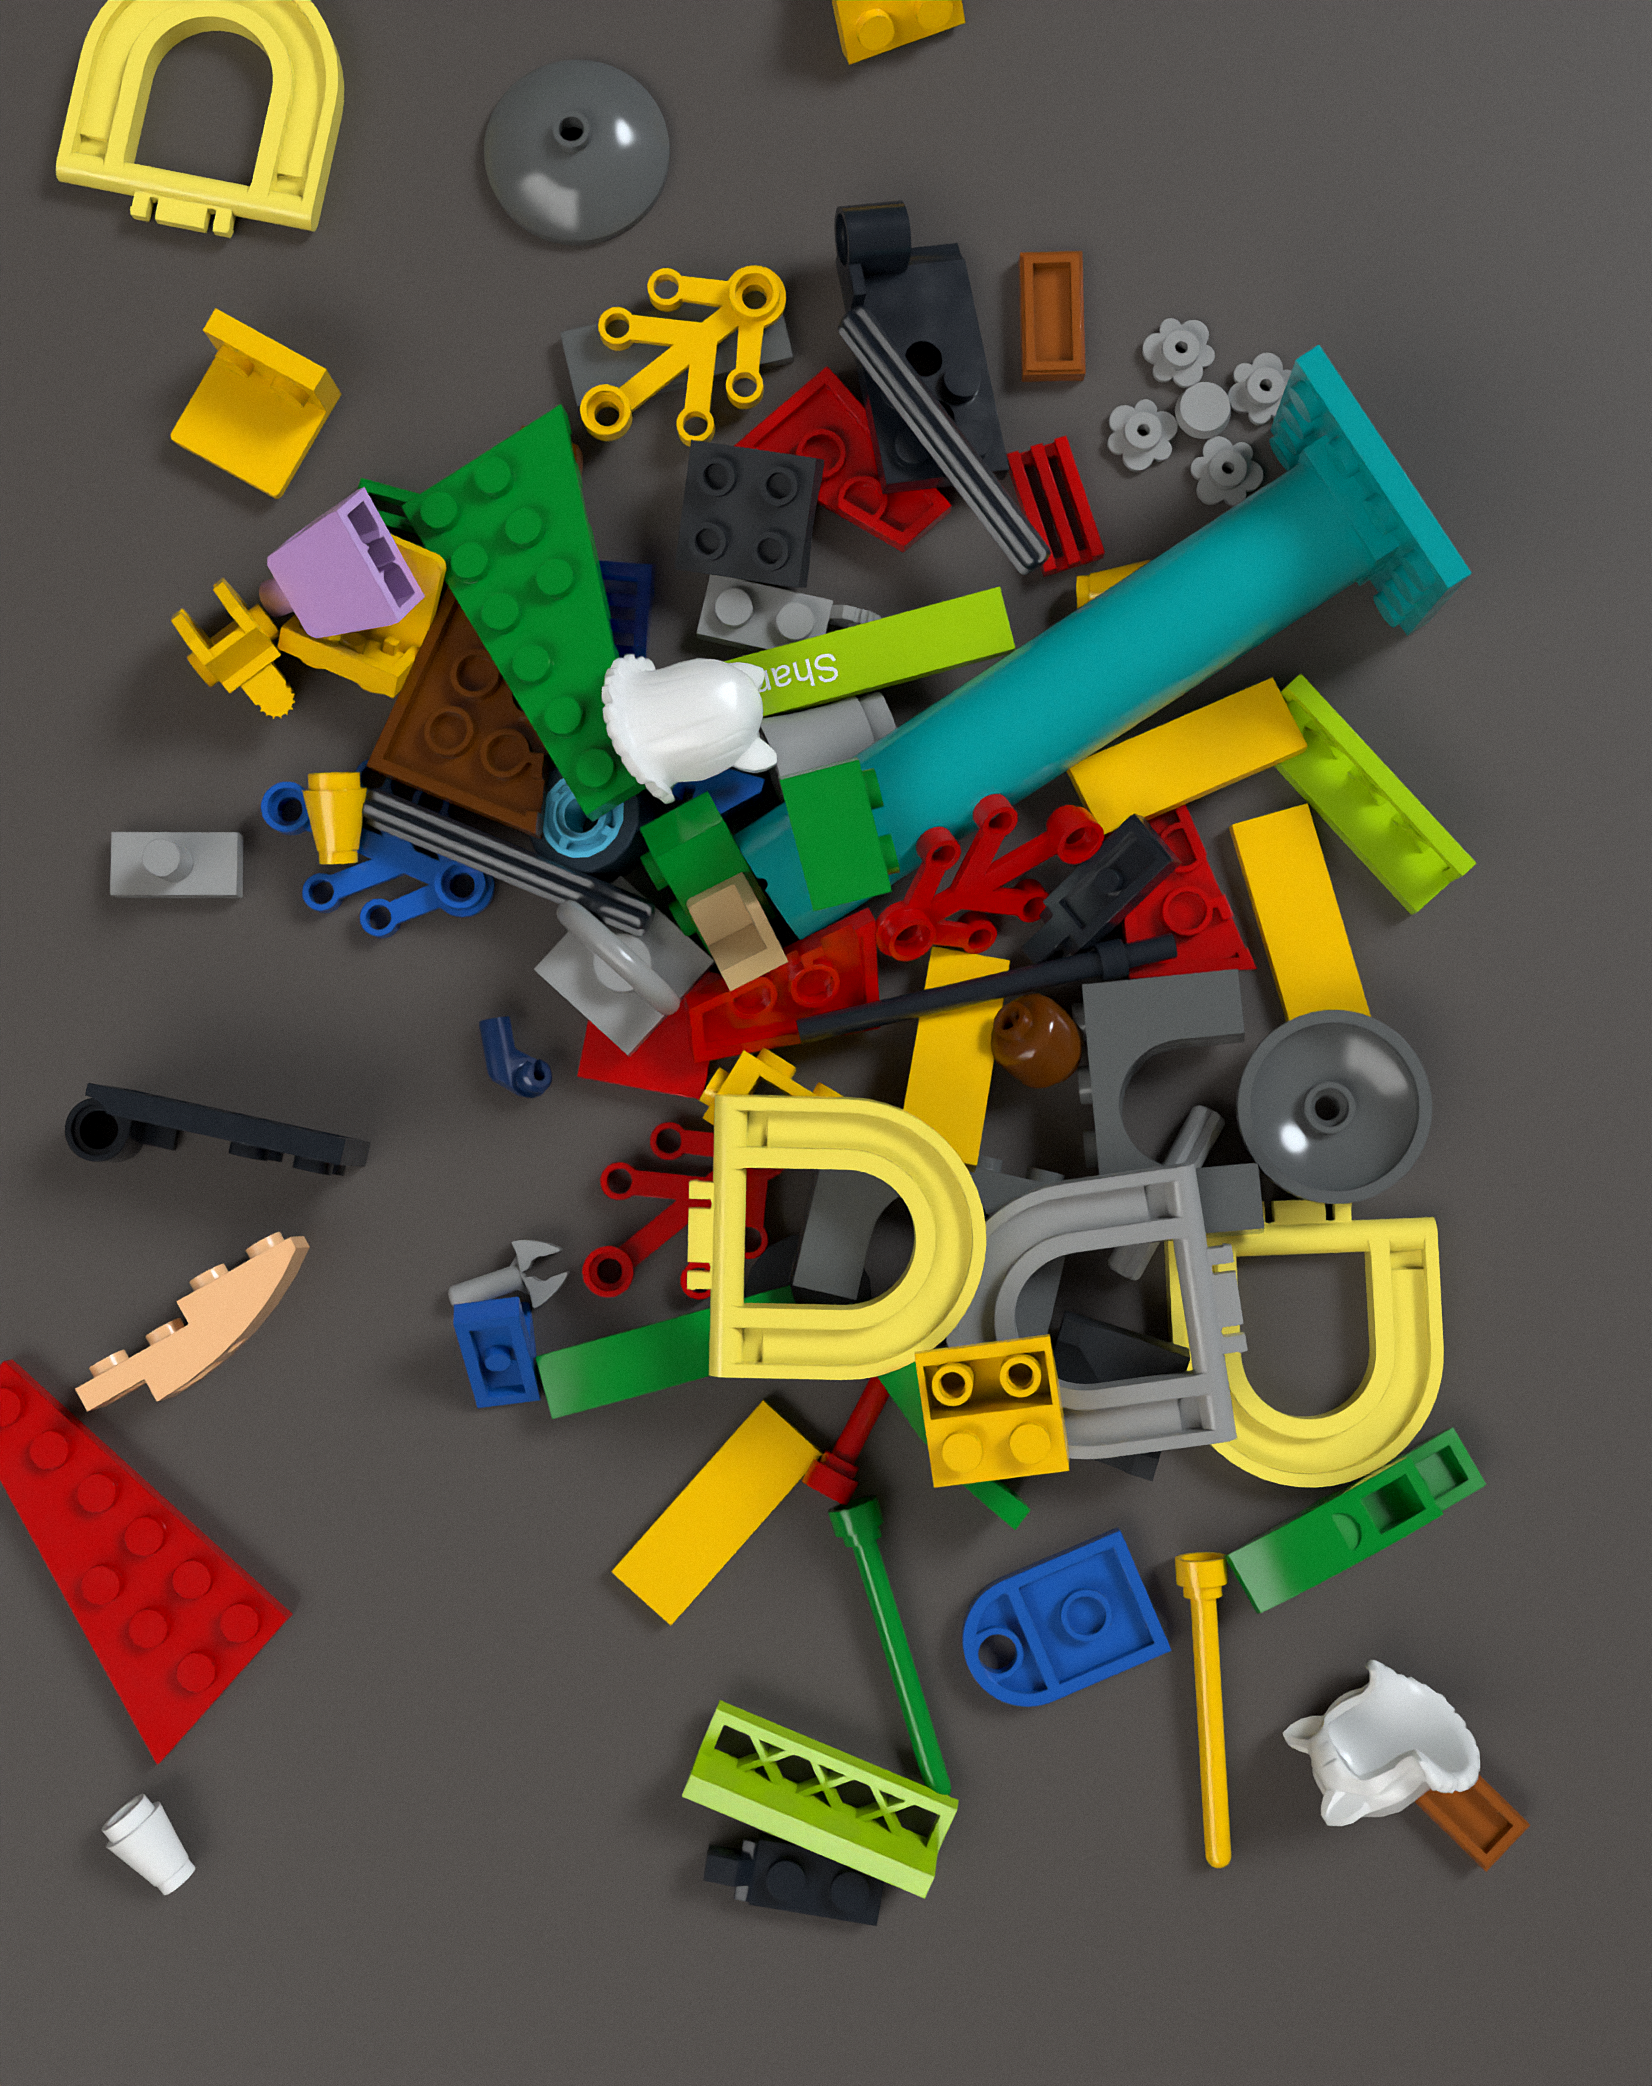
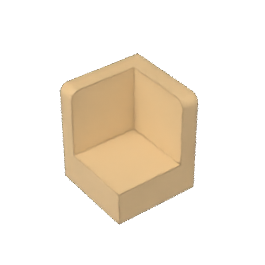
M743 872L687 900L686 906L730 991L788 962Z

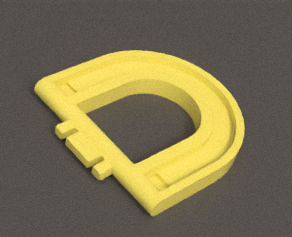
M108 0L94 19L80 54L56 161L58 181L134 196L132 206H130V214L136 220L149 222L153 205L158 203L155 220L158 224L207 233L211 215L215 214L212 231L217 236L231 238L234 233L233 228L236 216L316 231L344 106V79L339 54L318 9L311 0ZM208 31L235 33L254 42L270 59L273 72L272 93L250 186L134 164L151 86L158 65L176 44L192 35Z
M715 1095L713 1181H698V1179L689 1181V1199H711L712 1206L689 1207L688 1262L709 1263L711 1267L710 1270L687 1271V1289H711L709 1375L725 1378L864 1379L901 1369L915 1362L914 1353L916 1351L931 1350L939 1345L957 1326L970 1306L981 1280L986 1253V1224L978 1190L968 1169L949 1143L918 1117L898 1107L875 1100L826 1096ZM747 1168L855 1170L876 1176L889 1184L903 1198L913 1220L914 1246L904 1273L891 1288L880 1296L853 1305L744 1303Z
M1308 1200L1271 1201L1272 1222L1266 1223L1264 1201H1262L1264 1233L1206 1238L1208 1247L1222 1245V1243L1231 1244L1234 1262L1212 1265V1271L1215 1273L1235 1270L1236 1278V1257L1364 1252L1369 1331L1368 1366L1359 1387L1347 1401L1337 1408L1315 1416L1287 1415L1268 1406L1249 1384L1243 1369L1241 1353L1224 1354L1237 1438L1228 1442L1210 1444L1213 1449L1231 1463L1261 1479L1281 1485L1317 1488L1347 1483L1366 1476L1383 1467L1410 1444L1421 1430L1435 1403L1444 1364L1438 1231L1434 1217L1352 1220V1203L1332 1204V1220H1326L1325 1203ZM1173 1241L1164 1242L1168 1338L1171 1343L1189 1348ZM1240 1325L1223 1327L1221 1332L1222 1334L1240 1332ZM1191 1358L1187 1371L1193 1370Z

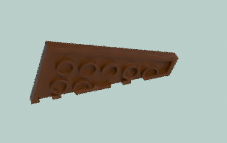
M572 443L575 461L579 466L582 477L584 455L579 446ZM448 586L366 766L377 774L542 840L551 756Z

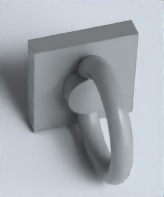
M621 875L612 884L645 898ZM567 900L558 906L556 915L568 932L534 970L631 1057L668 1015L677 1012L684 996L697 985L716 963L656 907L653 922L644 936H635L599 921L579 903Z

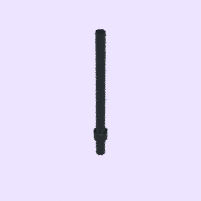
M1172 933L1123 944L1121 938L1094 944V951L796 1019L801 1044H806L1100 976L1102 981L1128 976L1130 968L1177 958V947Z

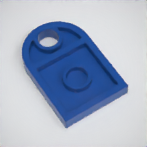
M1118 1527L992 1581L974 1597L965 1614L962 1626L964 1656L968 1668L978 1684L996 1699L1011 1705L1024 1707L1040 1706L1056 1701L1172 1651L1121 1530ZM996 1634L1010 1638L1015 1644L1014 1658L1007 1666L999 1669L987 1667L978 1656L981 1643L987 1637Z

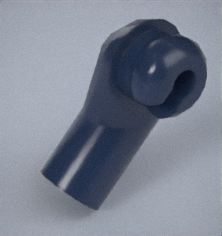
M497 1017L479 1022L487 1073L490 1079L519 1097L536 1098L541 1096L550 1087L553 1073L545 1061L537 1060L515 1048L510 1017Z

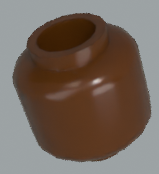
M1038 993L1026 994L1012 1000L998 1011L994 1018L991 1033V1051L996 1063L1018 1081L1034 1089L1048 1088L1067 1080L1076 1071L1084 1048L1083 1032L1073 1021L1072 1016L1052 999Z

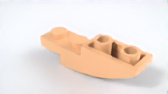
M276 1232L247 1248L245 1251L250 1260L233 1270L228 1271L223 1263L192 1279L189 1283L194 1292L176 1301L188 1325L185 1326L181 1318L172 1320L145 1336L150 1344L148 1348L130 1358L125 1350L118 1351L89 1368L94 1378L75 1388L87 1412L105 1407L146 1383L157 1402L174 1397L203 1379L232 1356L271 1314L296 1277L310 1248L305 1237L296 1236L284 1240L282 1234Z

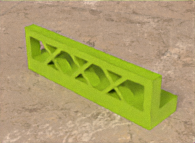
M1299 674L1284 688L1281 694L1308 747L1304 753L1274 765V767L1411 915L1417 913L1450 882L1465 875L1477 863L1302 674Z
M721 1700L718 1702L694 1759L682 1794L684 1798L924 1899L934 1880L938 1852L957 1812L959 1801L948 1795L936 1793L929 1787ZM726 1725L749 1735L757 1752L738 1759L714 1749L723 1726ZM795 1754L810 1761L817 1777L801 1783H795L783 1778L776 1761ZM857 1780L870 1786L877 1802L855 1808L842 1802L835 1786ZM916 1805L938 1815L926 1838L903 1828L895 1811Z

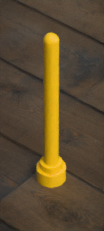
M1195 1552L1175 1557L1176 1584L1183 1587V1596L1190 1599L1205 1857L1212 1867L1223 1868L1231 1860V1841L1216 1598L1223 1596L1222 1586L1228 1584V1567L1225 1554Z

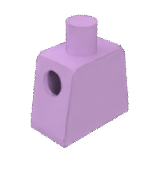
M365 487L353 492L273 551L267 557V566L274 577L263 581L259 588L262 605L270 615L278 618L295 612L306 633L314 638L396 624L425 597Z

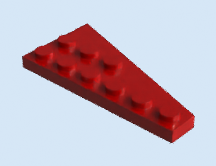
M13 1359L5 1360L0 1365V1481L153 1759L159 1765L293 1614Z

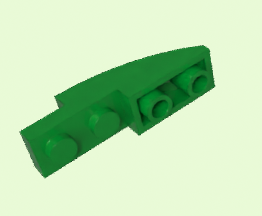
M1452 1427L1437 1433L1344 1489L1328 1494L1224 1556L1256 1613L1259 1614L1326 1581L1442 1516L1443 1510L1484 1487L1486 1483Z

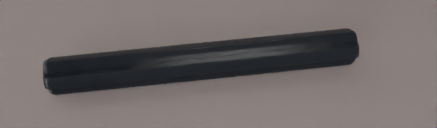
M859 305L846 313L840 320L838 333L1018 572L1027 575L1040 568L1051 554L1050 548L870 309Z
M379 788L370 789L366 795L362 807L363 822L367 825L555 903L561 904L567 900L575 901L599 921L632 935L644 936L653 922L655 905L651 900L579 872Z

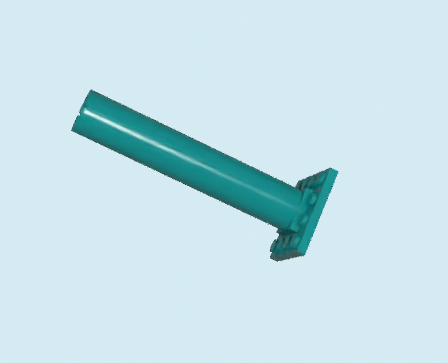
M1317 345L1295 360L1270 428L1274 436L1269 439V443L1276 458L1287 470L1285 473L853 756L859 759L862 771L874 768L884 804V807L872 810L878 836L891 833L900 867L899 873L888 875L890 885L920 867L922 860L916 852V843L925 831L933 827H945L951 832L957 842L979 828L973 820V810L984 797L991 794H1001L1006 797L1012 806L1353 583L1357 582L1361 586L1370 580L1378 591L1373 596V600L1384 620L1393 628L1400 624L1406 635L1409 636L1429 623L1472 574L1320 345ZM785 802L733 836L759 880L765 879L768 883L765 891L800 940L828 927L872 898L869 897L813 912Z

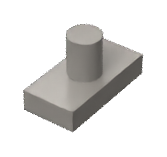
M111 832L110 895L117 898H243L244 836L238 832Z

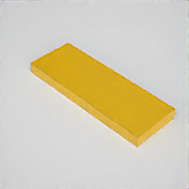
M1272 677L1093 754L1068 769L1067 773L1084 808L1101 825L1104 830V839H1106L1134 813L1143 816L1148 821L1300 755L1306 751L1308 745Z
M1308 803L1232 824L1229 827L1286 1022L1298 1016L1322 1010H1345L1371 1017Z
M932 946L924 990L1008 971L1010 960ZM1004 998L919 1017L903 1110L918 1117L938 1132L959 1155L968 1171L975 1173L978 1163L994 1056L991 1051V1033L994 1018L1003 1007Z
M763 1399L611 1572L671 1626L806 1474L814 1458L818 1460L823 1452Z

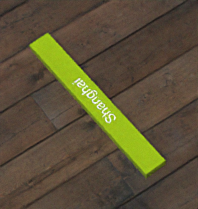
M999 586L724 662L748 663L763 668L765 678L759 693L763 701V718L786 715L1005 656L1016 650ZM552 758L550 762V771L553 768L557 767Z

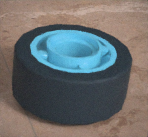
M553 768L549 772L542 840L529 835L535 852L607 883L615 881L620 875L623 877L630 874L641 862L640 856L646 854L649 850L640 830L641 827L655 820V810L646 789L642 790L599 817L597 824L592 830L584 833L583 826L587 816L558 768Z

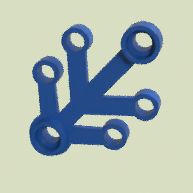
M369 759L360 763L355 771L360 772V787L367 788L365 777L371 771L366 766ZM386 777L385 783L379 789L394 794L393 790L396 781ZM280 782L271 786L264 794L261 802V812L266 823L284 835H299L304 831L313 833L302 790L306 789L294 782ZM416 790L412 802L422 806L424 798L429 794ZM292 800L300 801L302 804L301 816L292 822L285 821L282 815L284 805ZM443 800L442 809L438 813L451 818L453 804ZM362 827L360 845L357 852L371 860L332 875L325 873L314 874L305 881L302 888L303 899L310 908L320 913H331L341 906L344 898L403 875H408L428 884L391 902L377 898L368 901L362 907L360 912L362 928L374 937L388 938L399 930L401 923L440 908L452 916L461 918L472 917L481 913L493 899L495 880L493 876L438 854L439 861L417 852L413 843L380 830L381 836ZM460 876H471L475 882L474 891L467 897H457L453 891L454 882ZM329 882L334 890L333 897L326 904H317L313 898L315 887L320 883ZM380 907L388 908L391 913L389 925L384 929H374L370 923L372 912Z

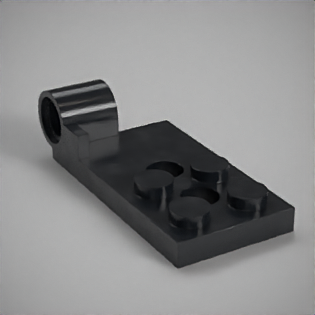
M902 200L838 206L834 220L837 252L835 263L845 312L848 313L859 305L868 307L905 357L913 353H923L934 360L938 372L931 376L920 377L996 478L1004 480L1009 471V465L966 262L960 253L958 243L911 248L910 221L906 206ZM854 354L882 494L954 486Z
M95 1083L87 1084L85 1096L91 1098L78 1103L70 1111L65 1123V1137L70 1149L80 1158L92 1162L117 1163L129 1160L141 1150L143 1144L176 1151L180 1130L231 1141L228 1153L266 1162L268 1160L282 1162L284 1153L295 1155L292 1168L329 1176L331 1174L344 1176L346 1166H366L371 1144L369 1141L133 1089ZM109 1114L117 1122L118 1134L115 1141L110 1146L104 1148L96 1139L95 1127L103 1115Z

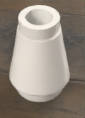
M140 1794L126 1803L109 1818L101 1829L109 1839L106 1848L148 1880L153 1886H157L163 1895H168L176 1890L195 1871V1866L188 1859L189 1856L159 1801L151 1803L145 1794Z

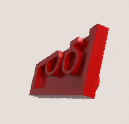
M828 366L822 369L734 445L825 460L817 503L903 553L951 512L952 505L937 488L882 494L865 408Z
M1186 804L1148 820L1147 822L1182 863L1122 920L1123 943L1172 933L1177 947V958L1130 968L1129 975L1126 976L1127 980L1238 969V972L1256 970L1257 967L1248 948H1245L1232 918L1234 914L1225 894L1222 895L1207 861V852Z
M863 909L783 948L782 950L788 960L787 963L732 991L729 990L722 977L685 995L684 1003L689 1050L694 1063L741 1055L743 1051L752 1053L761 1051L762 1048L768 1050L800 1044L796 1019L878 1001L875 919L870 909ZM875 1027V1028H871V1029H867V1030H862V1031H858V1032H864V1031H869V1030H874V1029H880V1027Z

